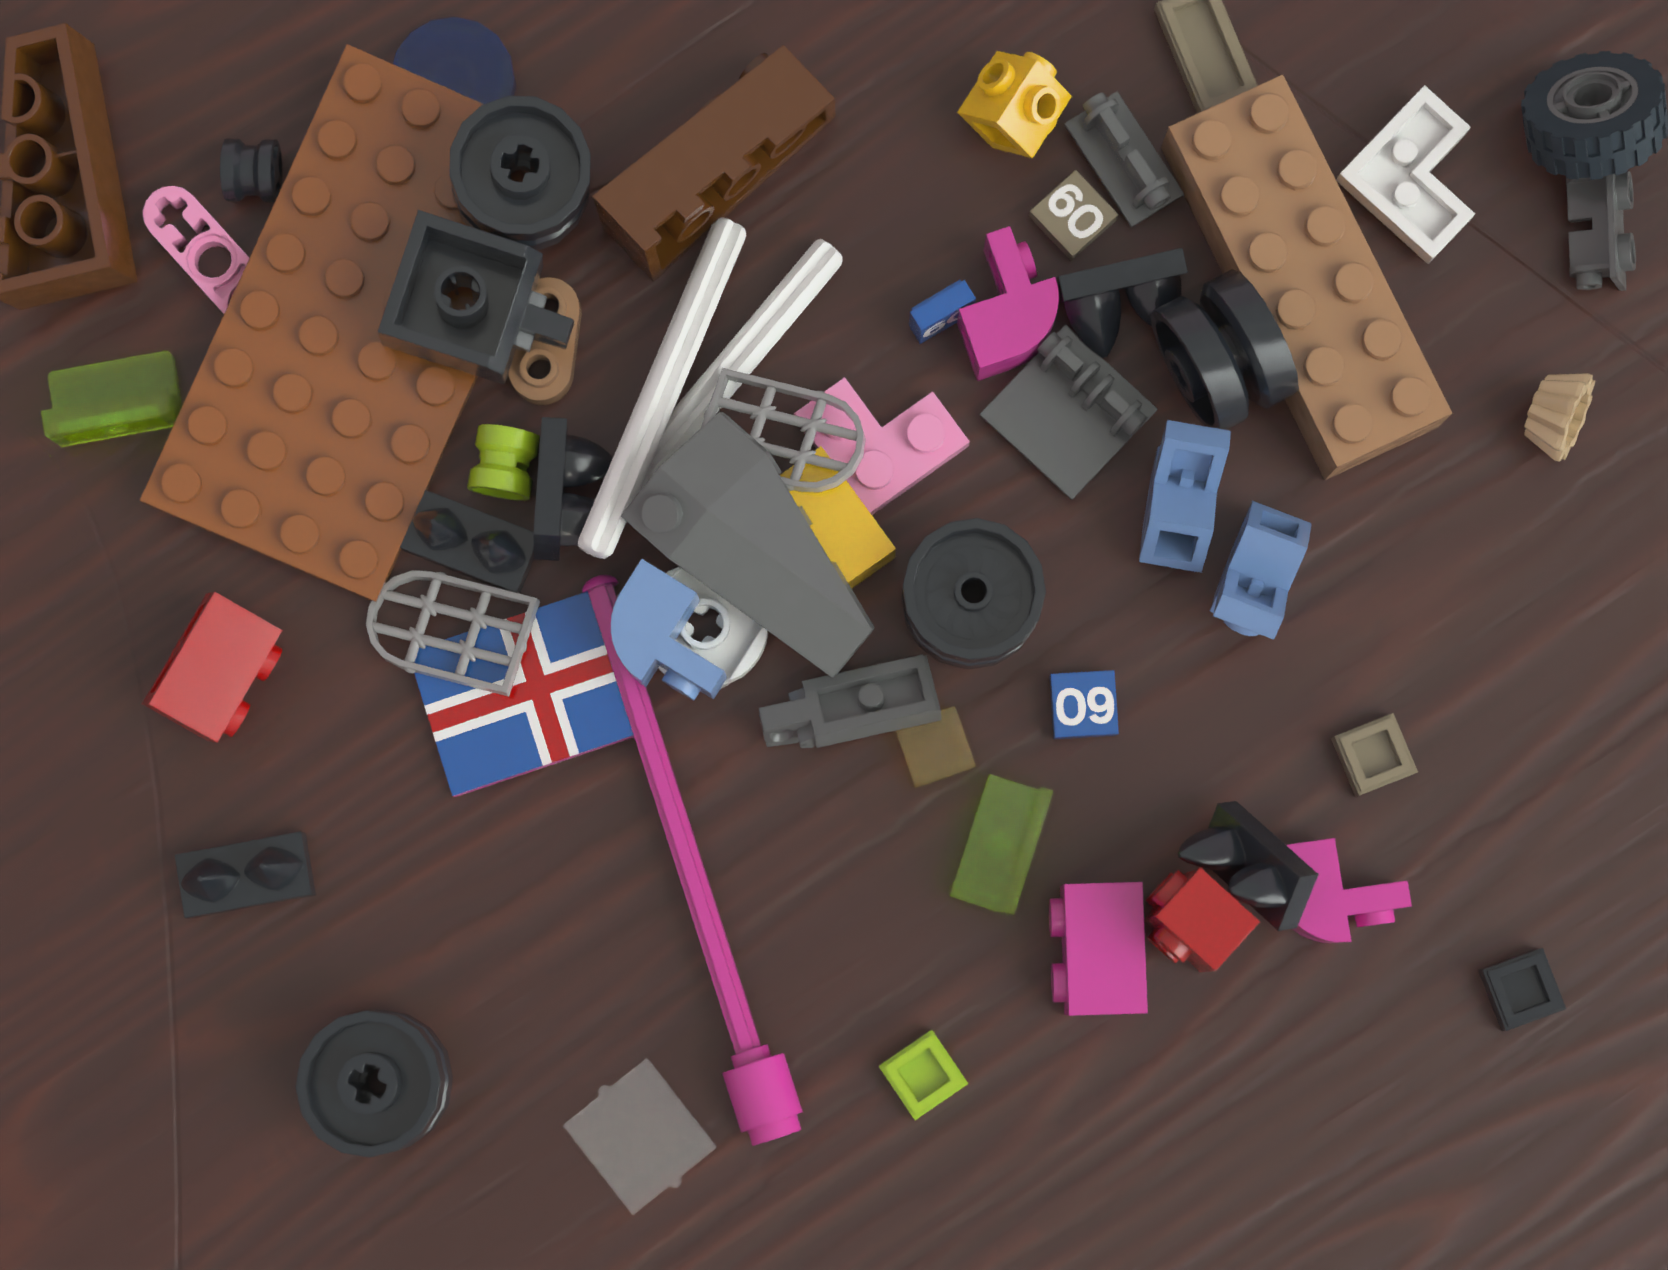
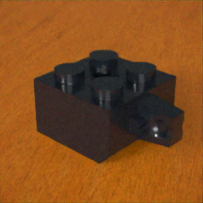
M418 210L378 329V335L383 346L504 385L516 349L530 352L534 340L565 350L572 333L574 320L544 309L547 296L535 292L543 269V254L528 245ZM459 287L470 288L473 301L476 303L472 307L469 304H465L466 310H455L452 308L451 298L447 296L448 293L453 291L458 296Z

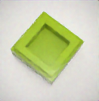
M932 1029L879 1065V1068L914 1120H917L968 1085V1082Z

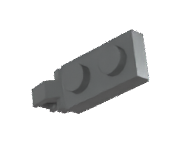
M923 654L840 672L833 678L827 675L802 681L803 688L788 693L790 701L759 708V718L767 747L799 742L800 748H813L814 746L819 748L942 720L927 655Z

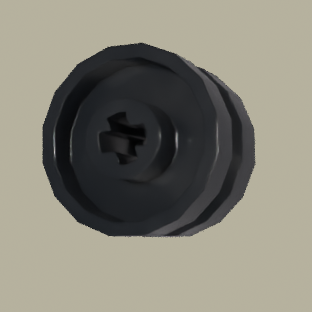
M508 95L481 105L461 124L450 148L449 176L452 185V195L462 221L467 226L528 245L537 251L558 244L578 226L589 202L591 154L581 128L562 108L534 96ZM517 170L529 172L523 177V182L511 180V174Z
M1231 269L1204 283L1200 292V305L1189 298L1180 296L1153 310L1150 317L1160 353L1184 400L1203 426L1229 430L1246 420L1249 413V400L1268 409L1295 395L1299 390L1296 367L1281 329L1258 291L1241 272Z
M974 518L949 522L924 538L909 559L901 598L905 624L919 647L943 664L969 670L995 666L1020 650L1040 619L1046 589L1042 564L1024 538L1004 524ZM969 583L979 584L983 587L981 594L983 600L978 603L967 602L961 594V588L967 591Z
M366 1010L338 1017L315 1034L300 1058L296 1092L301 1114L318 1139L344 1154L374 1157L410 1147L435 1129L449 1106L453 1074L448 1052L430 1027L409 1014L385 1010ZM376 1069H380L378 1079L387 1084L385 1093L376 1094L369 1088V1075Z

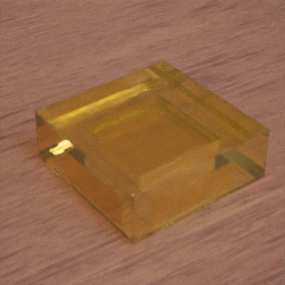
M955 706L941 711V721L895 731L914 788L976 767Z

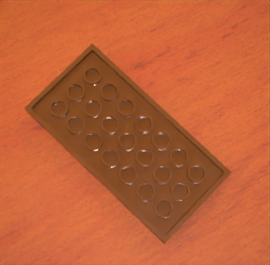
M346 45L140 498L143 504L367 600L377 602L401 552L400 546L425 490L428 491L478 376L383 346L378 335V329L418 210L466 225L461 219L452 195V185L449 176L450 148L461 124L483 103L353 46ZM517 170L511 174V180L523 182V177L529 172ZM459 287L458 296L453 291L447 295L451 298L452 308L455 310H466L465 304H469L472 307L476 303L473 301L472 290L467 287Z

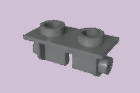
M1103 92L1093 96L1083 104L1084 112L1064 124L1131 228L1184 196L1178 183L1118 92L1108 97Z
M1630 171L1617 176L1612 174L1603 176V179L1594 180L1590 178H1579L1578 180L1566 178L1569 222L1592 221L1593 230L1569 232V276L1576 279L1577 289L1592 290L1601 288L1602 278L1610 277L1620 291H1625L1626 271H1634L1636 268L1633 233H1624L1623 210L1633 209L1634 204L1633 182Z

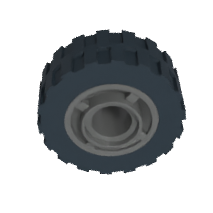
M1599 51V53L1578 54L1574 58L1565 61L1562 59L1553 63L1552 67L1546 71L1542 70L1535 76V81L1532 84H1528L1524 90L1525 99H1521L1528 153H1532L1533 161L1538 166H1544L1547 172L1554 175H1565L1568 179L1590 178L1594 180L1603 179V176L1612 174L1617 176L1626 173L1628 169L1636 165L1639 167L1647 162L1648 157L1653 153L1657 154L1662 148L1663 138L1667 139L1668 112L1665 83H1663L1662 74L1658 69L1654 70L1652 68V63L1644 58L1642 60L1637 59L1633 54Z

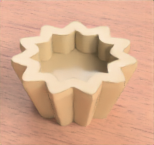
M1591 374L1547 375L1541 381L1538 391L1534 394L1524 428H1526L1524 435L1555 461L1560 462L1562 459L1565 460L1567 458L1570 448L1574 447L1578 433L1585 423L1586 412L1592 401L1593 396H1591L1595 385V380H1592L1593 375Z

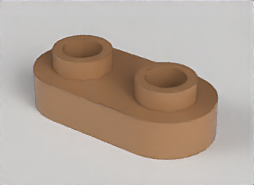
M546 277L539 279L535 292L547 296V299L556 300L559 303L557 313L572 318L574 326L565 350L533 340L530 352L518 349L515 351L509 369L510 381L521 398L535 405L555 403L562 399L569 391L574 377L582 316L580 302L571 286L560 279ZM537 360L548 361L551 364L550 373L542 379L532 378L529 376V368L533 362Z

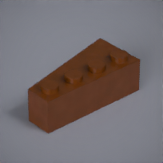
M66 23L7 37L5 42L1 119L6 122L4 153H0V180H2L0 207V301L23 310L138 282L94 43Z
M784 45L770 56L766 53L760 54L747 65L736 83L721 95L718 94L708 100L693 117L592 196L603 229L654 282L709 232L712 224L719 218H725L835 118V98Z

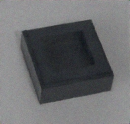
M1543 948L1528 951L1478 970L1501 1031L1511 1030L1566 1009Z

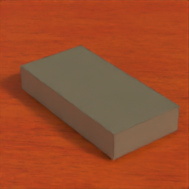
M1162 0L1156 3L1154 8L1155 14L1197 114L1257 87L1222 0Z

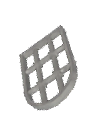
M722 368L708 409L704 413L701 428L717 414L719 407L751 415L750 419H755L750 436L770 452L771 455L791 459L789 463L795 464L790 479L781 477L789 491L819 493L838 487L854 474L863 459L866 438L859 416L845 401L823 391H814ZM728 380L766 389L760 407L723 398ZM780 392L816 401L811 419L775 411L776 407L771 406L775 393ZM826 404L845 412L853 421L856 431L827 424L826 419H821ZM766 419L801 427L800 431L806 433L800 450L797 451L764 442L765 438H760ZM821 432L856 441V449L849 463L815 455L816 451L811 450L816 433ZM806 463L838 471L833 477L818 482L800 481Z
M412 570L394 576L385 583L377 602L371 601L368 606L366 627L370 642L387 662L404 669L408 673L416 672L509 697L523 653L527 649V641L540 601L535 597L448 576L443 572ZM415 580L431 581L427 595L422 594L420 598L394 592L400 585ZM441 583L481 593L477 608L471 607L470 611L435 602ZM491 596L529 605L523 624L485 615ZM389 600L422 609L416 627H410L409 630L376 622L377 613L383 601ZM436 613L471 621L466 640H460L459 643L425 635L430 615L436 616ZM487 626L518 633L519 636L512 657L475 648L480 628L486 629ZM377 633L411 641L405 660L387 653L379 643ZM425 645L461 654L455 673L414 663L419 647L425 649ZM476 658L509 666L503 685L466 677L465 673L469 661L475 662Z

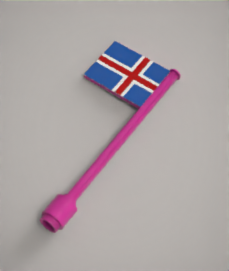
M598 575L589 579L584 584L581 594L538 608L527 641V649L523 653L509 697L416 672L414 674L453 797L633 737L635 738L736 1055L731 1056L734 1069L722 1073L740 1131L741 1133L748 1131L751 1144L755 1146L802 1130L797 1114L803 1112L784 1053L771 1056L768 1044L761 1045L647 688L632 677L619 659L614 648L611 636V616L617 600L614 586L619 582L611 575ZM526 612L504 620L523 624ZM487 626L486 629L480 628L474 647L512 657L519 634ZM468 632L445 640L459 643L460 640L465 641ZM426 646L425 649L419 648L414 663L455 673L461 654ZM476 658L475 662L469 661L465 676L502 686L509 666Z

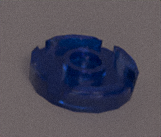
M459 17L431 20L414 30L396 51L393 64L483 104L508 95L514 96L516 89L513 61L500 38L481 23Z

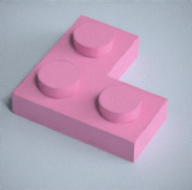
M845 377L825 391L826 394L845 401L859 416L866 438L864 455L856 471L847 479V482L871 515L969 447L970 441L934 392H931L881 427ZM810 401L796 411L794 415L811 419L816 401ZM826 404L821 419H826L827 424L856 431L853 421L845 412ZM821 432L816 433L813 441L816 449L822 446L831 459L849 463L856 449V441Z

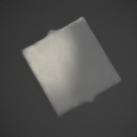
M648 1058L613 1086H601L598 1091L599 1097L563 1125L632 1215L668 1186L672 1188L679 1187L682 1183L681 1176L717 1148L712 1139Z

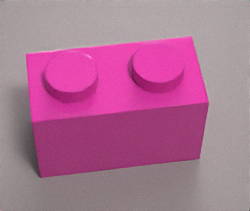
M1143 882L1061 885L1060 898L1049 899L1050 936L1062 937L1063 962L1052 963L1053 1003L1064 1002V1015L1069 1016L1148 1013Z

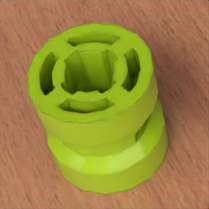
M479 425L475 445L480 451V463L470 469L468 490L507 500H530L533 480L526 470L529 468L530 461L538 455L540 436L533 432L509 426Z

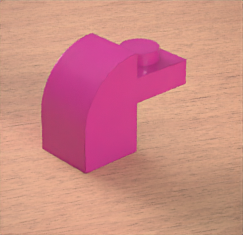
M1010 226L986 234L983 249L999 296L960 308L958 312L957 325L977 381L1015 369L1031 360L1038 353L1037 349L1050 335L1058 309L1059 292L1056 278L1053 277L1031 285L1029 279L1037 277L1032 253L1026 241L1016 244Z
M1335 838L1287 845L1319 874L1297 928L1292 929L1305 938L1322 943L1352 942L1348 923L1349 915H1355L1356 927L1395 922L1393 909L1412 907L1408 881L1343 890Z

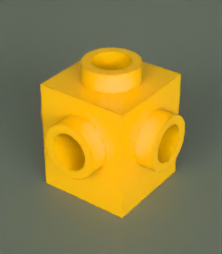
M996 51L990 62L981 70L976 84L957 113L992 148L1033 158L1047 135L1056 126L1059 116L1072 96L1054 78L1057 70L1043 57L1032 52H1026L1024 56Z

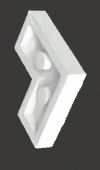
M1424 85L1339 174L1336 181L1420 258L1429 264L1475 215L1469 207L1430 173L1467 134L1471 127Z

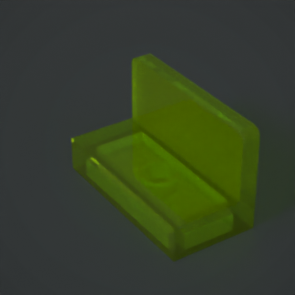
M160 351L52 371L48 374V382L53 409L43 410L41 415L45 436L61 447L173 427L182 408L174 356L169 351Z
M992 774L988 775L949 897L1007 916L1014 915L1053 790L1044 787L1035 789Z

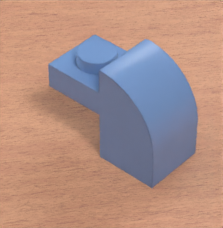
M1167 420L1161 445L1157 447L1150 479L1139 562L1202 573L1214 531L1217 491L1229 452L1231 431Z
M1252 501L1215 592L1210 609L1213 616L1222 619L1230 629L1247 636H1257L1260 634L1274 640L1284 618L1288 591L1308 548L1312 523Z
M643 559L640 560L621 590L613 607L611 636L619 659L632 677L644 687L648 685L660 666L667 670L662 681L691 700H695L701 691L714 699L727 679L725 671L675 641L700 602L697 592Z

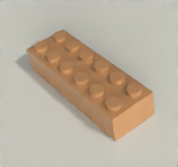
M1284 75L1278 76L1169 126L1161 150L1184 193L1222 273L1231 269L1239 271L1253 284L1267 304L1289 347L1298 374L1299 390L1295 395L1285 399L1324 480L1438 428L1453 414Z

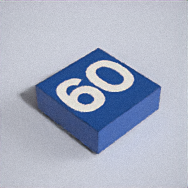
M958 280L912 307L909 327L918 342L922 344L957 323L959 309L975 304L976 297L965 280Z
M1115 670L1050 674L1053 739L1117 736L1119 734Z

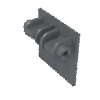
M1065 324L1057 334L1053 332L1037 349L1039 353L980 413V416L1068 498L1073 500L1158 409L1102 357L1093 352Z

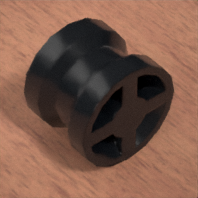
M225 139L220 155V181L224 199L226 201L239 202L245 196H258L263 202H275L282 188L283 179L282 153L278 140L264 139L258 145H245L240 139Z

